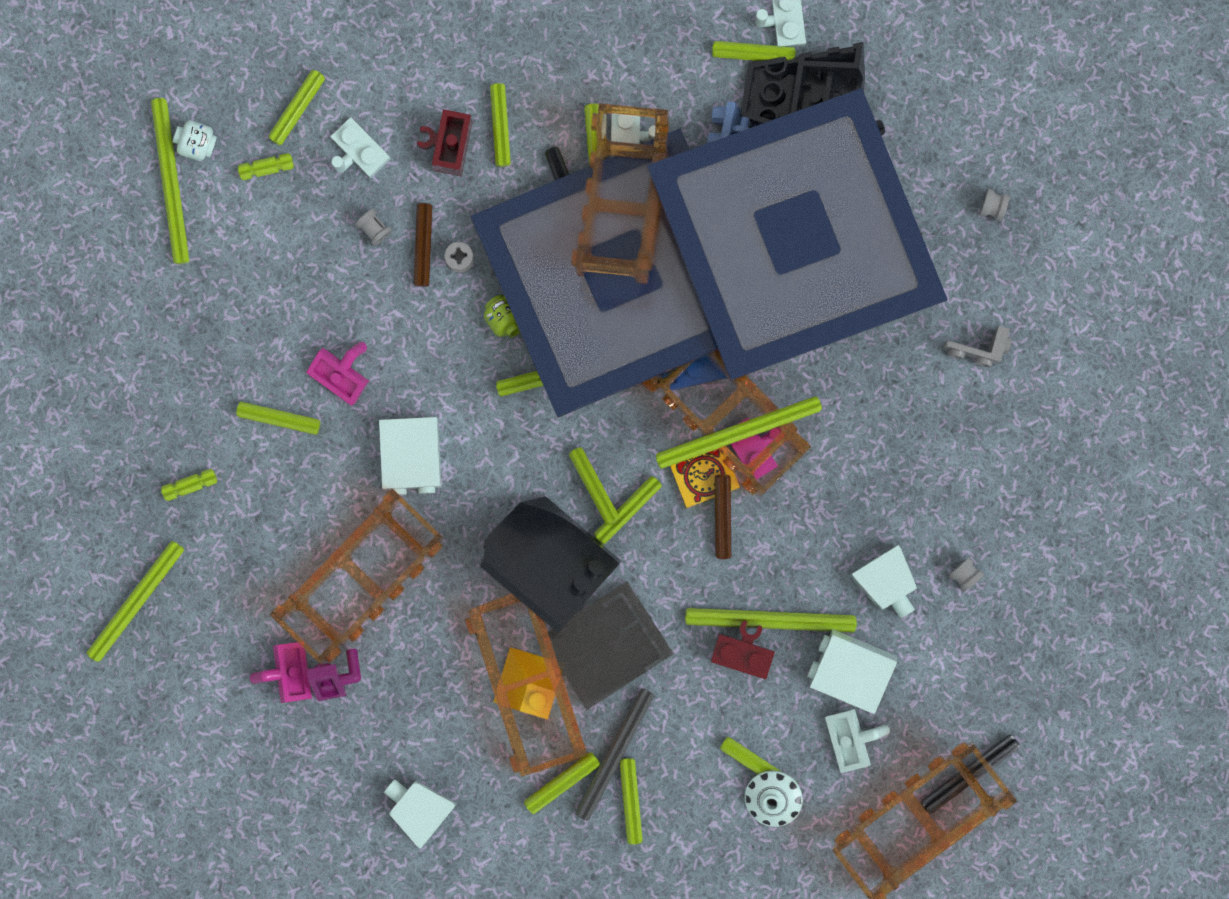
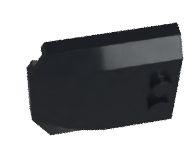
M544 496L520 502L487 536L484 541L483 548L485 552L480 567L559 633L622 561L549 498Z

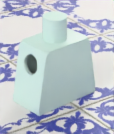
M899 545L850 574L853 581L879 610L892 605L900 619L915 610L906 595L917 589Z
M394 779L384 792L397 803L389 813L390 816L420 849L457 805L451 799L419 781H415L409 789H406Z

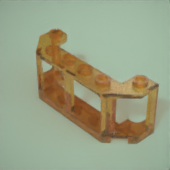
M599 103L598 113H593L591 130L596 131L597 148L596 151H591L590 168L594 169L592 178H587L586 195L590 196L588 205L584 204L582 210V222H586L585 231L579 232L578 249H573L571 265L576 267L578 277H583L585 271L632 276L635 278L636 283H648L649 270L651 271L653 266L661 202L651 177L647 203L601 199L599 197L604 158L608 155L653 160L652 163L667 158V136L670 123L668 110ZM607 113L655 118L654 145L607 140ZM598 212L645 217L641 248L638 251L636 261L591 255L595 218Z
M719 350L706 355L730 380ZM694 361L671 370L664 378L654 377L642 382L652 394L655 391L660 394L663 393L665 395L662 398L664 403L673 411L677 408L685 416L682 421L693 432L698 429L704 436L712 434L714 427L746 397L763 415L779 409L745 375L732 380L731 382L737 389L707 419L700 420L670 389L671 383ZM792 422L776 427L780 429V434L749 464H743L726 446L715 449L713 452L718 450L725 457L722 461L733 473L738 470L742 474L741 477L744 481L741 485L752 496L757 493L761 497L811 448L809 443L796 432L798 429ZM787 441L797 455L762 487L754 476L755 471Z
M393 488L382 498L384 501L373 509L374 512L294 594H291L283 605L279 604L269 614L319 664L325 661L331 663L341 653L340 648L349 639L352 642L356 641L365 631L362 626L369 619L374 622L385 610L382 605L389 598L394 601L405 590L402 584L409 577L413 580L417 578L425 569L422 564L429 556L431 558L434 557L443 547L441 541L444 537ZM399 502L435 536L425 547H422L393 519L392 512ZM382 524L387 525L418 556L386 591H383L351 559L352 554ZM339 568L345 569L375 599L371 607L343 635L339 634L309 604L310 597ZM302 611L332 640L333 643L321 655L285 622L294 612Z
M965 741L962 742L944 759L941 755L927 765L929 768L927 772L921 776L918 773L911 776L904 782L906 787L899 793H896L895 790L891 791L881 799L883 805L875 811L872 808L864 811L858 817L860 821L849 831L846 829L834 838L833 853L869 899H887L886 895L899 888V884L986 819L991 816L994 817L1003 808L1007 810L1017 802L1016 796L1007 788L973 741L968 744ZM973 752L1002 789V792L995 796L988 795L962 760ZM950 764H953L981 802L978 807L946 830H941L913 792ZM904 801L929 833L931 841L899 866L892 867L864 829L898 803ZM855 839L860 842L883 872V879L872 890L867 887L841 852L842 849Z

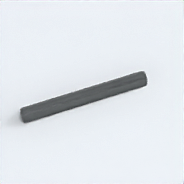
M641 689L584 795L576 811V815L583 820L588 821L591 818L651 704L654 694L648 690Z

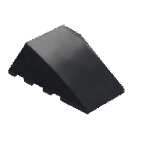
M855 43L852 47L842 49L840 47L828 48L826 52L811 54V52L801 53L799 57H794L792 60L780 57L749 63L740 117H747L749 121L763 124L860 88L864 92V43Z

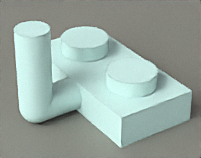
M772 0L773 15H768L764 9L758 10L755 25L759 28L775 26L777 46H806L801 0Z
M612 107L611 157L660 136V129L655 125L651 126L649 131H640V108Z
M351 117L330 136L346 153L342 158L335 156L332 159V165L338 173H343L355 162L371 178L391 159Z
M855 709L825 717L840 773L870 766L865 743L887 736L890 732L887 725H881L861 732Z

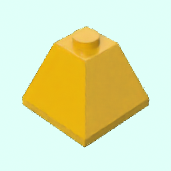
M510 647L493 702L548 720L565 663Z

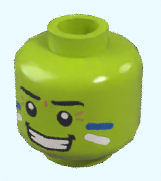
M497 295L489 300L485 305L484 320L494 334L498 337L509 336L513 338L517 336L520 330L505 296Z

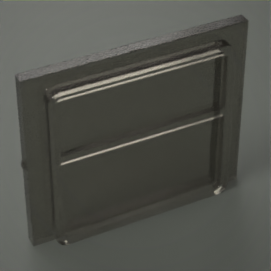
M625 582L575 614L559 633L552 629L540 637L562 671V675L565 676L586 710L674 654L628 582Z

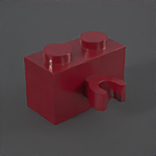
M443 109L438 133H434L430 127H420V133L428 134L430 139L427 142L417 141V146L423 150L435 147L432 161L434 172L462 177L473 124L471 114Z
M743 620L740 625L741 640L718 633L710 662L765 680L767 679L775 651L753 644L754 640L762 633L761 625L757 626L755 633L748 634L745 630L747 621Z

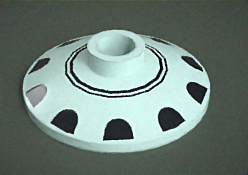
M765 771L756 775L749 782L745 792V804L751 816L758 822L772 827H779L792 822L798 816L803 803L802 792L797 782L791 776L780 771ZM775 799L777 801V805L771 806L768 804L767 800Z

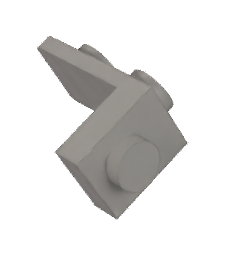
M1001 326L995 329L989 352L948 340L943 344L942 349L947 350V355L962 360L965 356L976 359V364L991 368L992 364L997 365L1001 362L1003 353L1008 354L1012 342V338L1008 337L1010 329Z

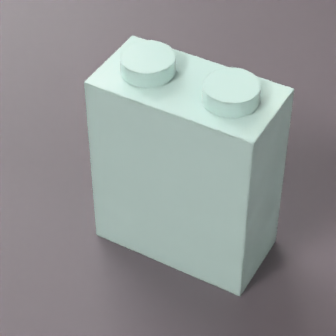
M438 418L379 420L382 489L389 491L390 496L407 495V490L418 489V494L435 493V488H442Z
M832 629L830 636L824 635L818 651L822 652L819 662L813 661L807 677L811 678L810 688L875 714L897 664V656Z

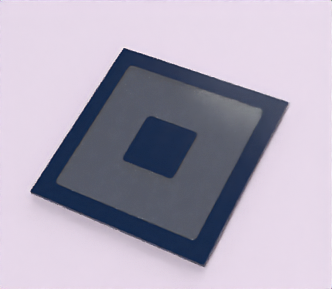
M862 88L647 165L648 172L730 381L948 300Z
M680 128L470 216L557 418L718 351L647 169L649 164L690 150Z

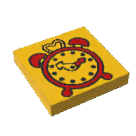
M725 447L670 466L686 509L715 498L716 475L727 474L731 477V491L740 488Z

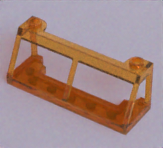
M511 593L468 610L470 617L465 618L469 634L476 635L514 755L509 757L514 773L520 772L521 777H525L588 756V752L580 734L581 732L545 622L528 607L527 609L547 670L507 686L503 684L481 615L521 602ZM549 677L569 735L573 753L530 767L507 692Z

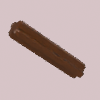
M418 203L416 209L414 285L417 287L429 286L432 205L429 203Z
M727 474L715 476V556L717 559H730L732 556L731 477Z

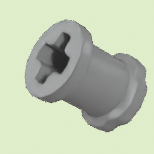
M371 209L356 222L355 226L358 229L361 228L372 240V245L375 247L386 239L393 230L383 224L377 217L375 209Z

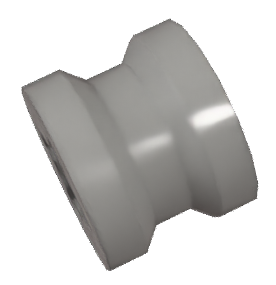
M988 188L979 215L983 217L990 215L996 221L1002 222L1007 210L1010 194H996L993 189Z
M464 242L452 243L445 251L444 257L447 266L455 273L467 272L472 267L474 262L472 249Z
M970 557L948 574L952 580H956L960 584L959 588L963 593L985 575L982 570L974 567V561Z

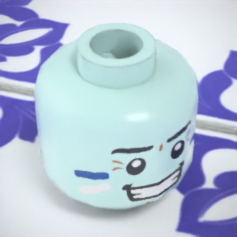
M188 120L183 127L177 126L172 142L177 143L178 154L202 161L206 156H211L217 136L213 135V129L210 126Z

